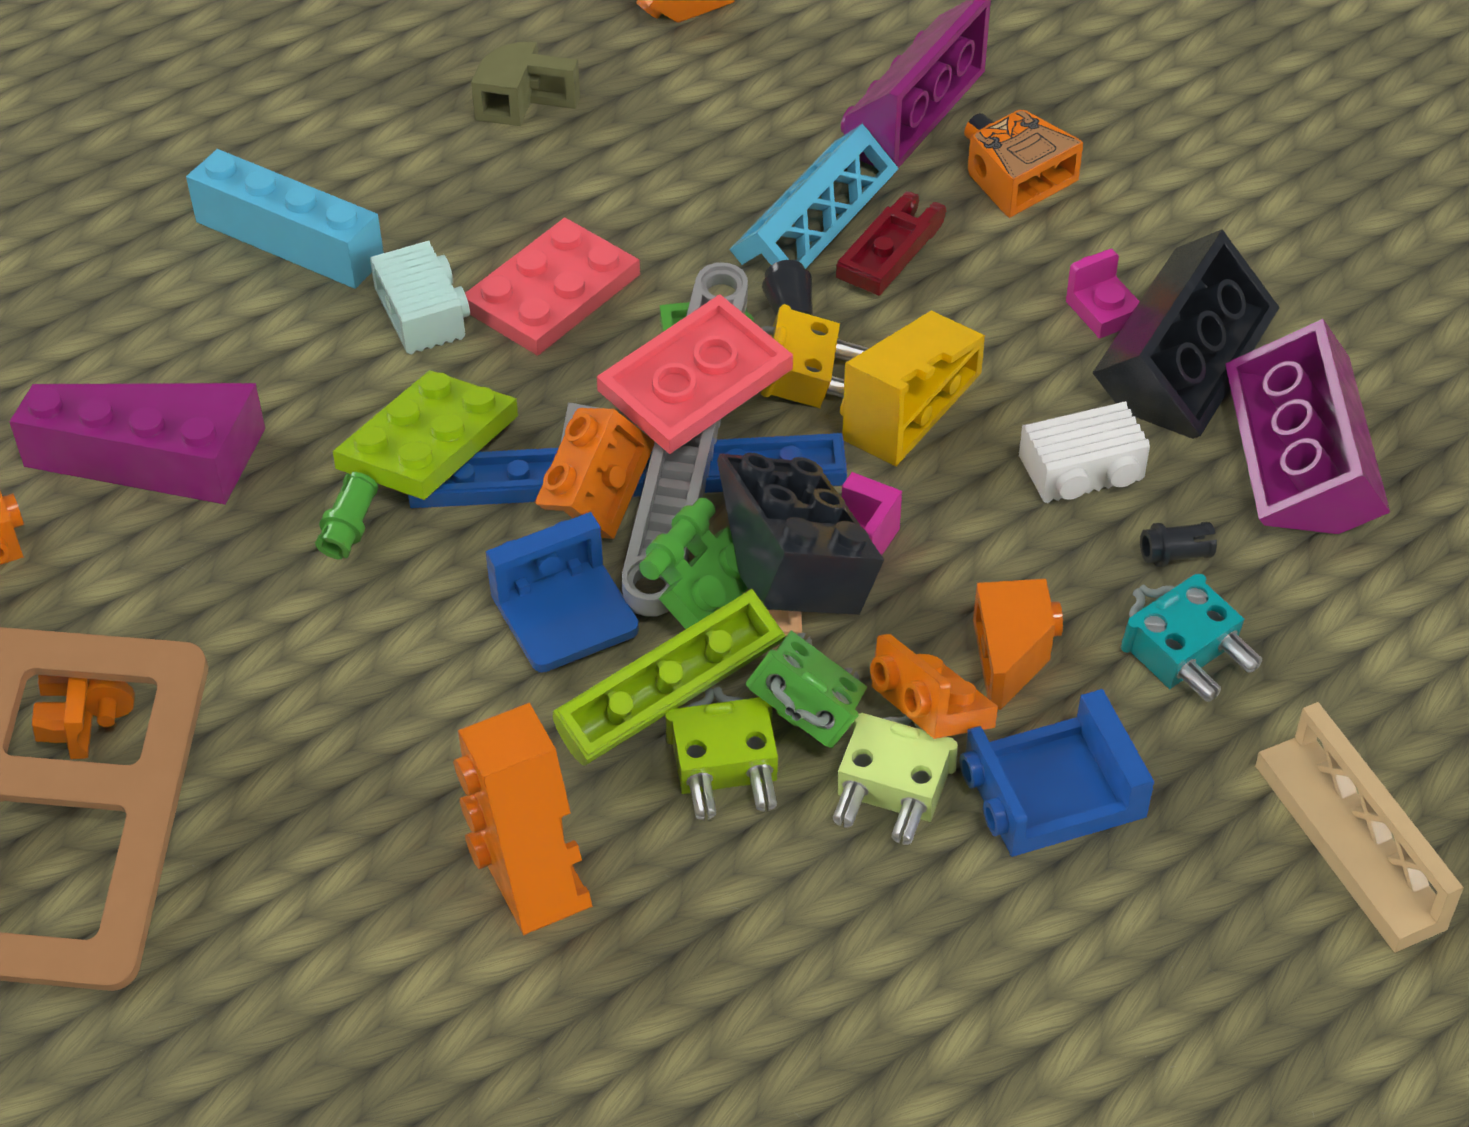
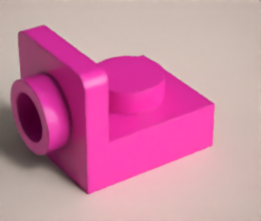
M1112 248L1072 263L1069 271L1066 302L1099 339L1121 331L1140 302L1117 278L1119 255Z

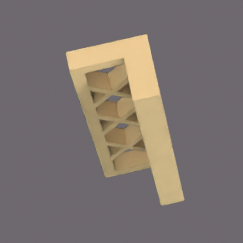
M1316 702L1304 707L1295 738L1260 751L1255 767L1394 953L1448 930L1464 887L1320 703ZM1317 737L1322 742L1323 748L1317 741ZM1428 880L1436 889L1437 894H1435V892L1429 886Z

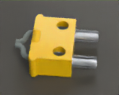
M784 304L779 307L773 326L761 328L793 354V369L760 391L761 395L764 397L774 395L817 408L821 407L826 393L844 398V379L832 376L834 359L836 357L849 361L869 348L838 340L840 323L791 310L789 305Z

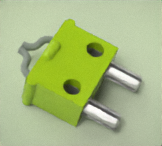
M720 687L709 688L705 691V697L702 700L694 702L688 707L672 709L666 713V741L668 744L673 745L682 794H692L697 819L704 820L702 791L708 820L716 815L712 791L716 789L752 785L756 809L765 812V800L761 785L763 783L768 811L773 810L777 806L773 781H777L778 754L772 730L773 707L760 697L743 699L724 695ZM714 696L720 703L711 704Z

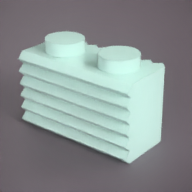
M430 241L370 257L375 290L407 353L412 355L416 350L422 352L426 347L432 349L436 344L442 346L445 341L452 343L455 338L459 340L464 338L463 318L470 316L466 294L461 286L454 288L451 285L453 284V275L449 262L445 255L437 256L434 253Z

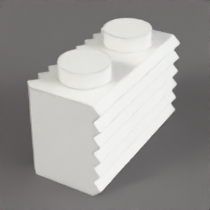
M1120 402L1022 425L1019 457L1042 500L1049 503L1053 499L1057 501L1061 498L1071 500L1082 496L1084 493L1089 494L1094 489L1100 491L1103 487L1108 489L1112 486L1125 487L1136 480H1142L1145 477L1150 445L1149 440L1145 439L1144 431L1140 429V424H1137L1135 416H1132L1131 409H1128L1127 402Z

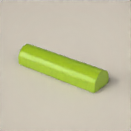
M753 589L555 709L553 711L555 727L570 753L581 765L586 766L666 716V713L672 709H677L778 646L785 639L786 635Z

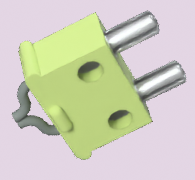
M865 713L859 714L853 722V734L838 770V795L841 797L834 812L833 821L841 826L844 819V827H851L861 802L899 813L891 837L895 842L900 843L903 835V845L911 844L920 819L931 822L947 776L956 771L957 742L950 737L933 739L917 724H915L916 728L907 726L912 720L906 715L900 718L886 717L882 719Z

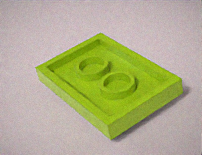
M429 370L333 450L335 469L349 474L352 472L363 473L374 479L377 484L425 500L518 417L517 398L495 392L487 387H480L449 377L444 373Z

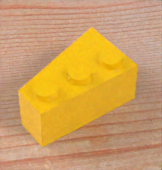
M931 310L845 363L844 398L840 406V414L843 416V441L889 464L897 466L982 373L985 335Z

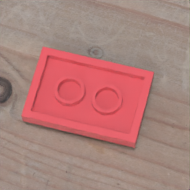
M563 218L465 293L469 303L470 315L538 356L640 275V260L571 220Z
M719 294L597 376V391L668 454H671L792 370L793 354Z

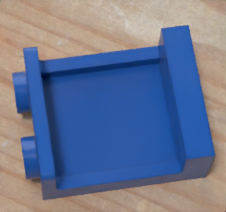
M1103 689L1080 695L1076 718L989 742L981 726L968 729L966 752L960 755V766L964 780L969 788L977 787L984 801L983 812L987 826L993 836L1001 835L1011 857L1147 818L1154 780Z

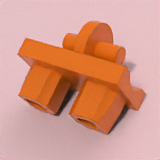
M38 675L41 696H66V702L34 703L32 727L35 741L67 743L70 759L88 758L93 715L97 716V723L100 726H113L115 718L125 716L132 711L135 701L133 688L128 683L122 681Z

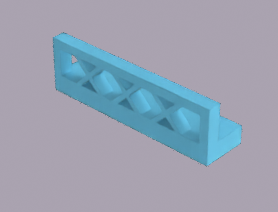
M862 123L835 140L729 250L742 265L761 253L772 265L782 260H789L775 242L781 236L795 238L797 247L796 261L802 263L806 269L899 168ZM862 151L879 171L875 177L860 174L859 154ZM834 181L848 184L849 204L835 202ZM808 208L822 211L823 232L808 229Z

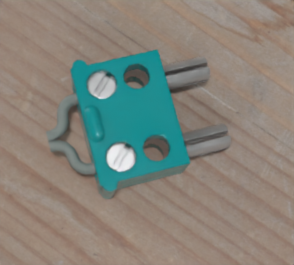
M1194 574L1176 587L1162 586L1157 589H1150L1143 584L1133 592L1137 601L1129 612L1130 618L1122 639L1121 650L1126 653L1131 652L1166 687L1171 689L1184 680L1206 702H1210L1219 695L1221 687L1201 669L1203 666L1224 652L1234 659L1247 673H1252L1261 665L1262 657L1239 637L1245 619L1205 583V575ZM1145 596L1151 598L1160 597L1148 606H1146L1145 608H1143L1145 604Z

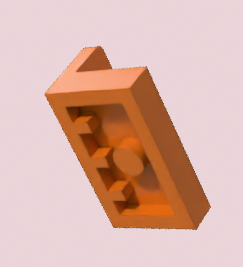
M578 408L566 426L563 440L551 467L545 473L543 485L535 503L544 510L564 511L572 518L591 512L601 527V538L614 539L653 450L655 441L615 409Z
M891 634L879 635L877 637L875 657L870 666L871 687L933 739L968 733V729L981 726L983 730L995 728L998 706L979 692L972 683L965 681L947 667L940 658L929 654H915Z

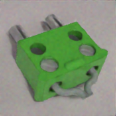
M791 630L776 650L769 651L747 680L746 686L774 707L777 713L792 725L801 727L826 747L833 748L859 716L855 709L867 686L859 681L857 671L852 676V668L843 669L813 647L810 637L805 641L803 639L806 635L805 633L796 634Z

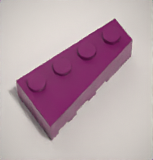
M256 383L32 384L9 421L24 467L226 505L266 429Z

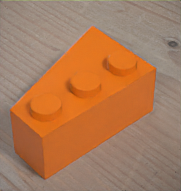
M530 702L458 730L462 757L454 760V767L459 782L466 796L460 798L461 809L472 831L465 835L466 843L477 868L482 869L488 866L522 934L526 935L593 907L589 890L582 884L572 865L582 861L579 846L575 840L568 843L564 841L562 817L571 814L556 748Z

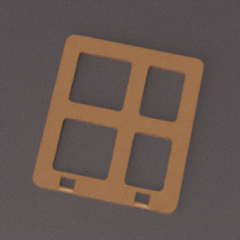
M0 627V802L9 801L115 810L126 813V820L98 933L91 939L81 940L0 932V981L115 991L128 986L138 975L209 666L207 659L197 645L180 641ZM35 675H48L156 685L157 691L140 759L132 765H118L8 755L11 736L28 679Z

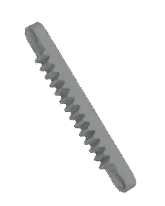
M713 263L700 270L695 280L687 316L716 297L708 289L718 284H725L735 289L733 294L724 298L745 314L748 297V278L744 271L730 263ZM721 419L671 454H668L656 442L654 443L622 571L623 597L631 610L636 614L659 616L669 611L659 600V597L670 586L661 575L658 578L662 579L666 586L658 593L646 594L640 592L635 587L636 582L645 577L640 572L639 565L646 557V548L657 535L667 534L671 530L672 519L684 506H692L697 499L702 498L705 494L706 478L709 475L710 461L713 459L714 444L717 442L718 427L720 428ZM685 547L684 559L689 562L690 550Z

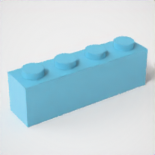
M216 149L186 176L197 223L354 289L372 273L370 257L384 253L377 213L222 150Z

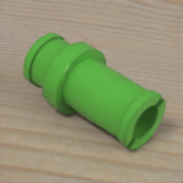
M352 472L351 475L349 473L345 475L343 485L332 509L324 512L319 523L322 532L318 535L315 545L324 555L334 559H342L343 556L348 558L352 544L360 542L365 531L362 521L373 497L379 489L374 479L360 472Z

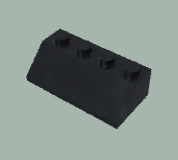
M1221 229L1179 246L1173 251L1092 373L1115 403L1127 402V407L1131 409L1132 416L1192 439L1200 437L1231 388L1225 363L1255 349L1280 307L1224 230Z

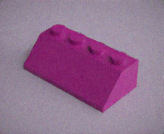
M966 0L939 15L925 31L921 30L916 35L913 44L902 55L895 57L887 72L879 80H874L870 84L866 94L859 102L846 110L841 121V132L845 135L863 123L899 168L985 72L991 0ZM862 151L859 154V161L874 166Z
M1324 319L1225 363L1259 520L1264 526L1340 534L1390 513L1350 357Z

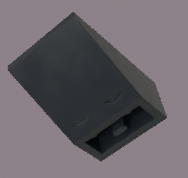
M720 453L717 462L739 575L749 590L753 589L767 610L860 615L885 559L869 538L866 530L861 527L849 510L845 500L837 493L825 476L822 468L816 462L803 457L786 460L767 458L757 453H745L743 456Z

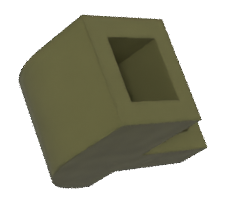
M537 42L511 43L491 51L482 59L471 81L475 120L521 126L530 103L576 109L581 98L578 59L539 55Z

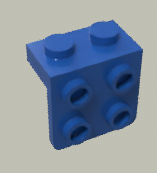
M591 512L570 520L558 522L554 526L516 540L507 541L498 547L485 551L491 597L534 670L538 672L550 671L634 638L638 634L639 623L637 617L626 603L620 590L603 565L601 527Z

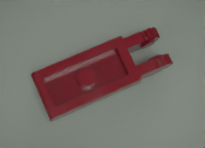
M910 191L903 193V196H900L891 207L887 206L837 261L836 278L880 296L927 241L932 239L936 232L939 231L946 217L945 205L933 202L917 218L914 216L920 201L918 194Z

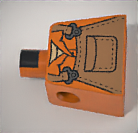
M1017 110L996 122L983 113L974 115L968 121L964 135L970 140L968 156L969 175L1009 218L1079 181L1083 142L1071 134L1026 110Z

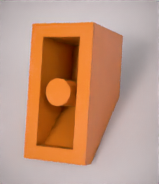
M1046 579L977 583L973 622L987 698L998 706V710H1001L1050 661L1053 637L1062 636L1063 615L1061 604L1059 601L1051 602Z

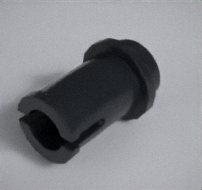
M1210 522L1165 527L1162 523H1153L1150 529L1143 530L1140 535L1142 557L1146 563H1154L1156 567H1166L1169 561L1199 557L1211 558L1216 553L1217 539L1199 542L1194 540H1203L1205 536L1216 534L1215 529Z

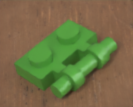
M706 498L697 499L692 506H684L672 519L671 530L667 534L657 535L646 548V557L639 565L640 572L647 579L656 580L661 575L670 585L659 597V600L685 629L738 598L748 589L739 575L730 528L727 526L715 535L709 530V520L715 514V506ZM685 547L695 556L689 564L684 559Z

